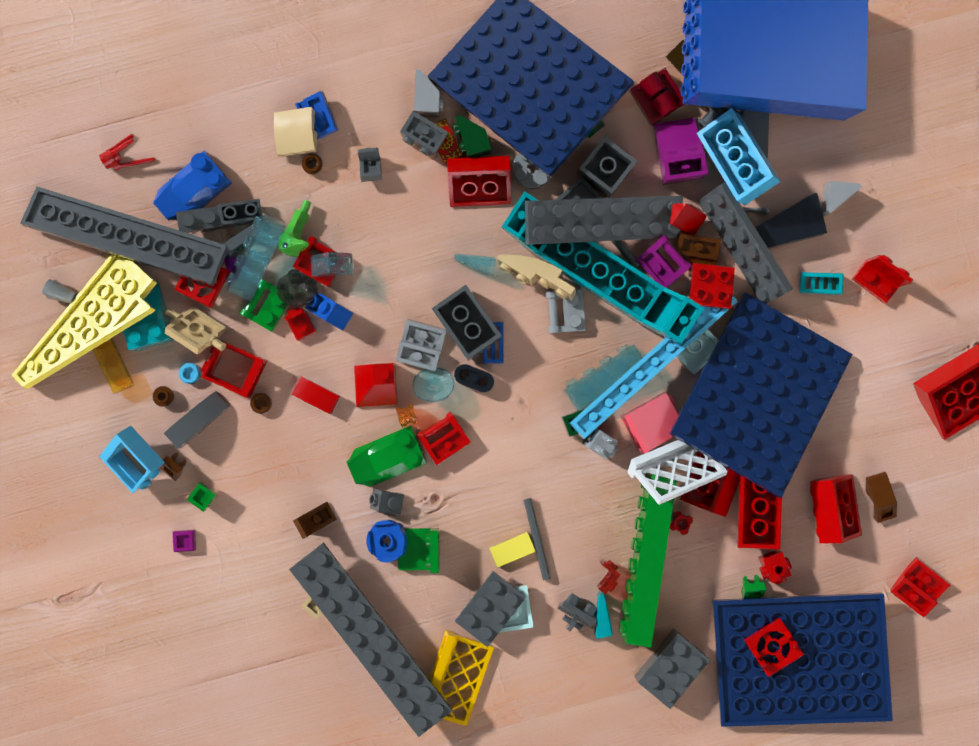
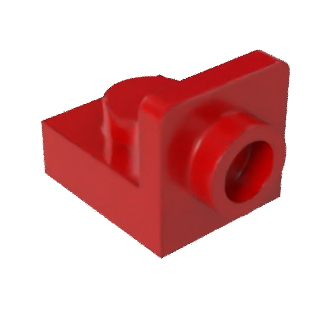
M294 308L287 312L288 316L284 317L297 341L316 332L306 310L303 308Z

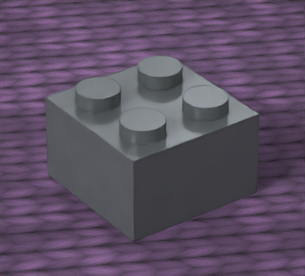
M604 136L581 165L577 174L583 176L587 182L610 198L633 169L637 160Z

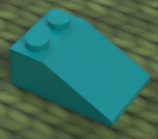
M156 281L157 284L144 299L155 311L123 331L128 350L140 351L174 340L165 334V327L171 321L165 315L167 308L159 281Z

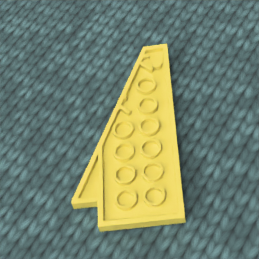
M111 254L14 371L12 376L22 387L29 389L150 315L155 309L144 299L157 282L134 261Z

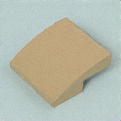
M312 107L274 113V138L278 157L317 152L318 133L314 130L315 110Z

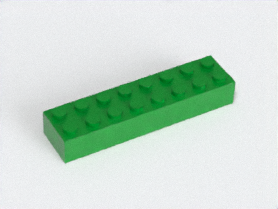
M646 473V478L655 480L656 475ZM658 476L657 481L670 484L669 478ZM673 480L672 485L676 486L677 480ZM641 484L643 495L642 497L639 496L637 508L640 509L639 517L635 518L634 524L637 534L636 538H632L631 550H634L633 558H630L628 563V570L631 573L630 579H626L625 582L627 599H623L622 602L624 618L619 622L618 631L621 633V637H623L626 644L651 648L674 498L659 505ZM656 487V491L661 496L668 493V490Z

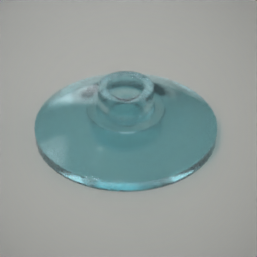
M438 367L436 371L428 369L420 371L413 380L415 395L426 402L444 400L454 389L452 375L445 369Z

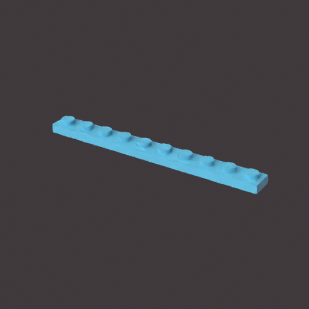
M732 296L733 306L738 302L734 296ZM702 306L704 310L682 344L665 337L570 422L571 426L585 439L729 309Z

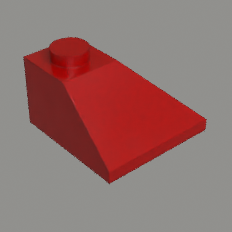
M395 363L354 366L356 407L398 405Z

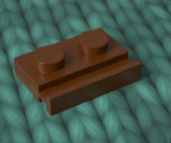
M680 233L676 251L686 262L689 261L691 265L693 263L716 265L721 239Z

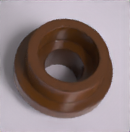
M308 154L302 160V168L308 174H317L323 167L321 158L316 154ZM312 161L316 162L314 168L309 167V163Z
M160 386L153 392V401L160 407L169 406L174 400V393L169 387ZM161 393H165V400L160 399Z

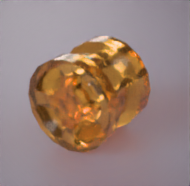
M408 404L406 408H396L402 428L410 423H418L413 404Z

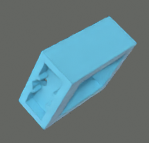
M132 426L117 433L99 456L132 493L139 489L145 490L152 483L150 480L160 474L161 471L159 469L165 463ZM124 447L147 470L144 475L122 453Z

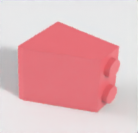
M663 392L620 415L639 452L645 454L673 437L669 432L679 413L677 414L674 408L676 403L671 394L667 395L666 392Z

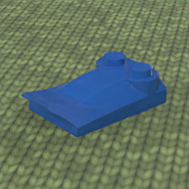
M203 151L202 153L195 154L189 164L158 190L153 204L168 221L177 220L176 212L205 207L231 185L232 182L211 157Z

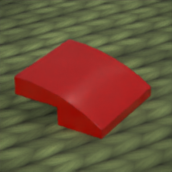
M915 557L890 591L924 618L938 604L937 599L951 584L922 560Z

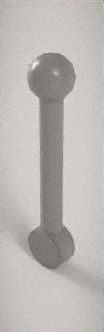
M742 207L744 211L762 212L764 215L770 212L768 207Z

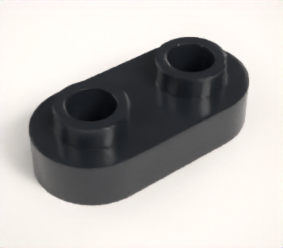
M467 364L459 365L455 369L454 377L459 384L480 392H488L494 386L493 376L486 371ZM462 371H467L469 373V376L466 379H463L461 377ZM482 378H486L488 380V384L486 386H482L480 384V380Z

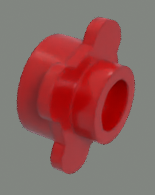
M680 511L674 512V519L670 523V529L672 531L677 530L682 535L688 534L693 518L683 515Z

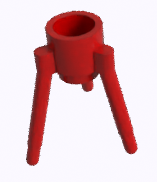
M130 134L112 148L106 150V152L99 154L106 169L113 167L115 171L123 167L153 162L156 159L152 157L119 163L122 160L119 152L134 142L132 139L134 137L133 134Z

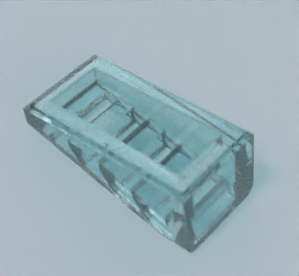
M454 254V260L457 263L494 276L495 257Z

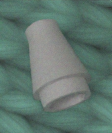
M49 279L42 291V294L46 295L48 299L69 304L77 295V293L71 291L56 279L54 281Z

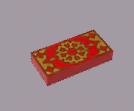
M446 118L434 123L449 133L438 150L443 164H448V158L463 157Z

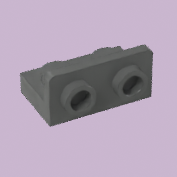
M412 111L400 131L403 137L402 140L410 146L415 144L420 147V151L428 157L431 155L437 157L438 150L449 134L446 130L415 111Z

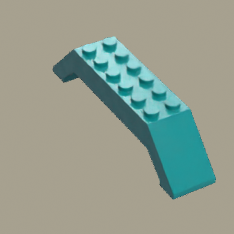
M524 191L501 227L536 258L563 270L564 276L636 323L682 344L704 310V307L687 296L685 297L665 288L594 241L526 244L525 201H535L538 199Z

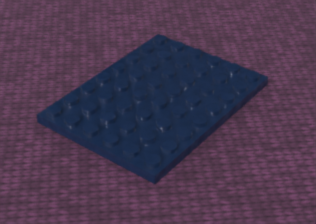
M495 0L428 75L431 82L548 177L554 174L634 84L630 77L529 0Z
M745 292L669 434L780 498L783 496L853 354Z
M882 592L712 600L721 727L893 721L885 600ZM777 618H780L804 655L768 677L744 639ZM768 632L771 638L780 639L784 636L779 632ZM763 636L758 642V652L765 648L766 640ZM770 641L767 645L768 650L776 652L779 649V643ZM789 642L782 645L781 653L784 658L788 656L790 651ZM768 654L763 657L764 660L770 663L779 662L775 655Z

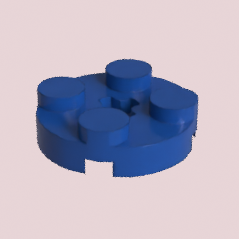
M383 520L375 523L371 531L368 532L366 544L371 555L374 554L378 558L377 560L392 562L406 553L408 538L401 523L393 520ZM386 535L391 539L389 547L387 546V543L383 542V539L386 538Z

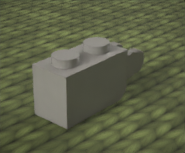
M597 428L586 437L582 444L605 459H608L609 456L613 457L619 448L616 446L617 440Z

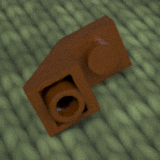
M882 472L866 477V494L874 503L873 518L875 521L880 523L897 517V500L887 473Z

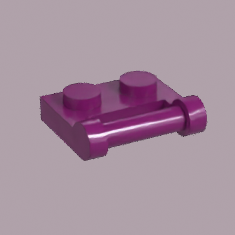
M666 235L662 236L636 259L648 274L665 288L692 266L668 242L669 238ZM660 246L680 267L677 271L657 250Z

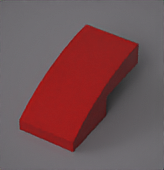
M302 376L291 394L328 414H332L340 398L336 393Z

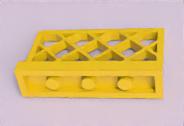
M445 630L429 679L446 701L447 697L458 693L461 702L451 706V715H446L443 719L467 726L494 647L492 645L487 647L479 641L454 634V632ZM457 641L466 643L469 649L458 655L455 650ZM479 648L487 649L485 657L477 661L473 651ZM471 653L475 662L464 668L460 658ZM458 660L462 669L450 674L448 670L449 664ZM477 666L480 671L479 675L470 680L466 671ZM464 673L468 682L457 687L453 678ZM451 680L455 689L444 694L441 689L442 684ZM471 686L473 690L472 695L463 700L459 691ZM464 706L466 710L464 718L455 717L453 710Z

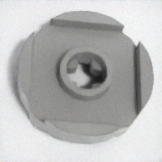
M520 153L517 154L513 162V174L521 186L528 189H538L550 181L551 177H548L540 169L530 173V169L527 166L532 165V163Z

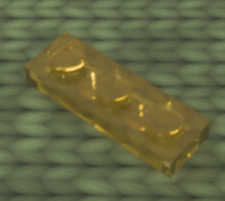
M112 338L93 349L113 394L134 386V382Z

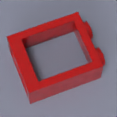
M220 340L226 343L227 349L254 360L242 388L213 375L224 350L220 351L212 345L210 349L211 356L202 366L201 372L203 374L201 377L241 396L251 398L268 360L224 340Z

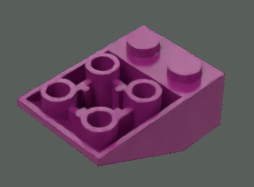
M695 118L654 124L663 185L704 179L708 175L704 148L697 135L698 128Z

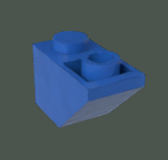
M317 291L309 298L305 309L342 331L353 315L351 311Z

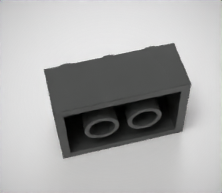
M464 285L432 308L468 361L502 338V335L467 285Z
M673 628L637 672L635 678L641 686L671 709L710 659Z

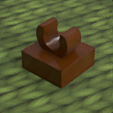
M177 453L173 454L171 458L166 456L163 459L165 463L160 468L174 481L181 476L187 462L184 460L180 464L176 463Z

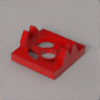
M221 267L217 276V283L214 286L208 284L199 286L196 280H193L195 286L192 292L188 287V278L180 276L174 290L213 308L230 271ZM209 287L213 289L208 295L198 296L202 288Z
M777 618L744 639L768 677L804 655L780 618ZM768 632H779L784 636L780 639L771 638ZM763 636L766 640L765 648L758 652V642ZM770 641L779 643V649L776 652L768 650L767 645ZM789 642L790 651L788 656L784 658L781 653L782 645ZM768 654L775 655L779 662L770 663L764 660L763 657Z

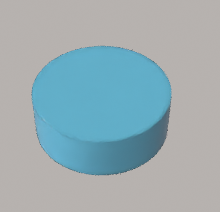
M186 363L180 368L179 377L184 383H196L201 377V369L196 364Z

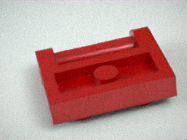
M311 235L307 240L309 243L308 248L300 252L292 267L330 287L341 266L346 261L347 255L332 250L318 242L317 238ZM314 248L335 260L334 265L332 266L309 253L310 250Z
M451 411L446 414L445 418L426 431H420L416 434L436 465L471 443ZM449 424H452L453 430L434 443H429L427 439Z

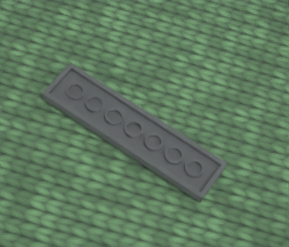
M683 196L525 201L526 244L656 239L664 235L668 238H677L683 231L670 225L672 205L683 203Z

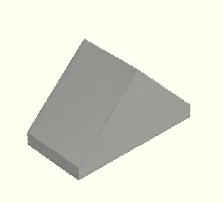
M837 181L826 183L823 191V216L825 217L833 212L862 186L859 183Z

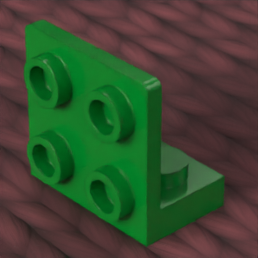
M404 528L408 538L406 553L398 559V570H430V573H439V528Z

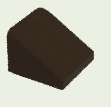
M684 40L666 56L667 60L678 72L681 71L684 63V55L682 54Z

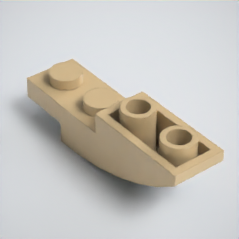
M509 254L497 257L499 268L506 274H514L516 279L524 285L528 283L533 286L536 280H538L537 282L546 289L550 287L558 297L564 300L567 298L572 301L576 295L575 287L562 280L563 270L552 264L522 255Z

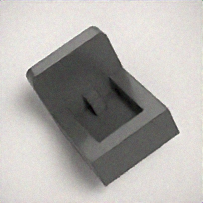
M378 148L359 149L361 182L382 180L381 159Z
M374 488L369 498L370 509L377 512L400 515L404 494Z

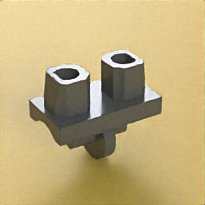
M573 593L565 601L561 602L557 608L565 613L562 620L568 623L566 629L571 631L575 627L581 630L583 625L588 628L591 625L594 626L597 621L594 619L597 608L591 604H586L583 611L576 608L581 599Z

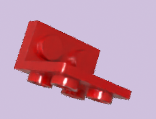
M877 255L865 260L852 278L854 282L883 304L888 303L899 287L911 284L913 281L909 277V272L903 268H897L892 264L893 261L885 255Z
M693 263L688 271V276H691L690 299L701 306L730 309L732 307L735 267Z

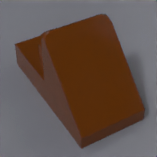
M325 502L296 518L293 522L302 539L337 519L328 502Z

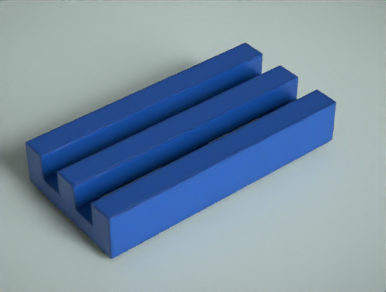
M493 322L495 326H499V332L502 335V338L499 340V359H495L494 343L491 345V359H487V349L483 351V364L504 363L503 322Z

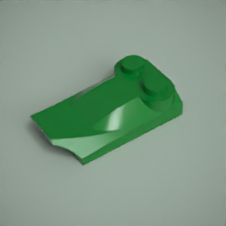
M411 425L354 449L347 461L355 484L368 487L427 464Z

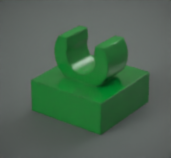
M200 482L187 500L204 512L218 494Z
M754 575V583H749L747 576H744L741 590L742 598H760L764 596L766 591L765 583L759 582L758 575Z

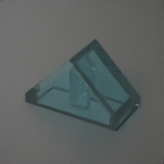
M326 252L312 255V277L354 275L353 254Z

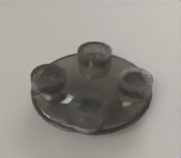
M292 269L288 274L279 279L276 285V293L279 299L287 305L304 306L311 303L315 299V295L317 296L318 283L306 274Z

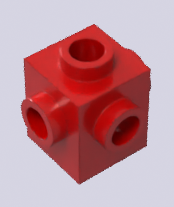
M777 549L758 557L762 565L759 568L761 575L771 583L781 584L787 581V577L792 576L790 572L792 565L789 559L784 557L782 551Z

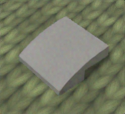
M407 319L396 361L436 371L447 330Z

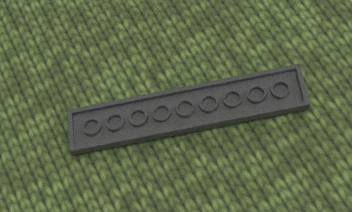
M37 186L20 222L25 227L212 286L215 284L229 249L227 245Z
M324 542L289 569L418 737L452 712V708Z

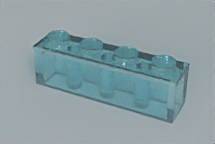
M261 213L260 217H255L252 224L254 231L251 236L247 235L243 243L245 250L242 255L238 254L234 263L237 267L234 273H229L225 284H228V292L249 301L252 300L286 228L284 222L264 213Z
M625 344L617 349L619 354L612 358L608 355L599 361L601 363L599 367L594 369L592 366L582 372L584 375L579 380L573 378L565 384L567 388L563 391L576 411L597 399L643 358L634 344L631 346Z

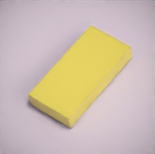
M528 532L489 548L497 568L536 552Z

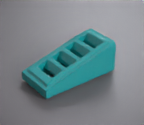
M801 272L800 293L843 295L844 274ZM807 277H811L810 289H806ZM815 277L820 278L819 289H815ZM824 278H828L827 289H823ZM832 278L836 279V290H832Z
M599 591L596 606V639L609 637L613 634L604 592Z

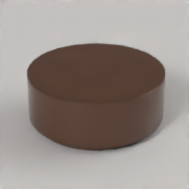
M258 393L251 398L250 406L254 412L264 414L271 409L272 400L269 395Z

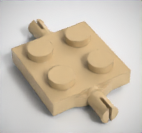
M193 306L181 314L171 308L166 310L165 315L173 319V322L165 327V334L198 355L211 345L220 351L226 348V343L218 339L225 333L226 327Z

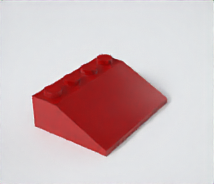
M979 344L913 383L921 404L944 440L979 420Z

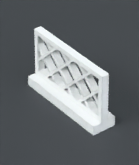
M676 440L631 459L627 473L632 479L637 477L660 505L725 476L727 470L722 464L704 455L705 459L693 456V453L697 451L696 449L680 440ZM680 458H681V459H685V460H689V464H688V465H684V464H680V463H676V462H677V459H680ZM692 461L704 464L703 469L691 467ZM663 465L672 467V473L660 470V467ZM706 466L715 467L717 472L707 471ZM675 468L687 471L686 477L674 474ZM690 472L702 475V478L699 480L689 478ZM643 474H654L656 475L655 480L648 479ZM658 476L669 478L670 484L657 481ZM673 480L685 482V486L672 485ZM656 487L666 489L668 493L661 496L656 491Z

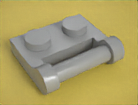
M576 290V295L572 301L567 298L565 300L562 299L564 326H558L556 298L560 297L555 294V291L546 292L550 317L548 333L586 331L583 290Z

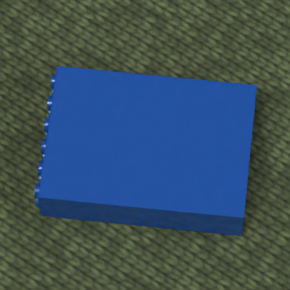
M685 0L683 5L685 22L682 28L683 34H685V42L682 46L684 63L681 69V74L684 76L681 87L683 104L842 121L866 110L868 0Z

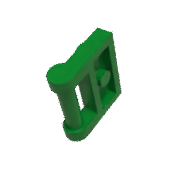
M260 278L257 282L259 284L245 309L242 308L240 314L273 332L293 296ZM265 289H268L271 292L257 316L252 314Z

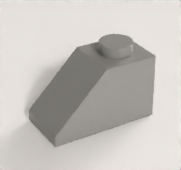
M416 70L414 111L421 116L439 117L440 111H444V98H441L440 91L421 70Z

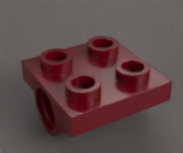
M666 68L648 75L638 85L630 89L631 95L651 126L686 105L683 104L681 92Z

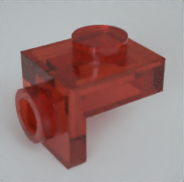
M602 559L601 565L609 571L597 587L606 595L608 591L612 592L618 584L616 580L621 574L617 571L619 567L611 560L606 562Z

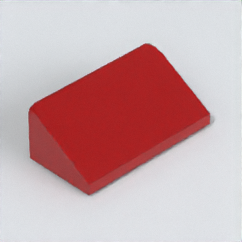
M686 203L673 204L670 225L687 234L695 235L707 215Z

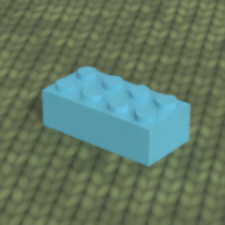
M729 109L697 133L737 202L747 205L781 182L743 118L734 109Z

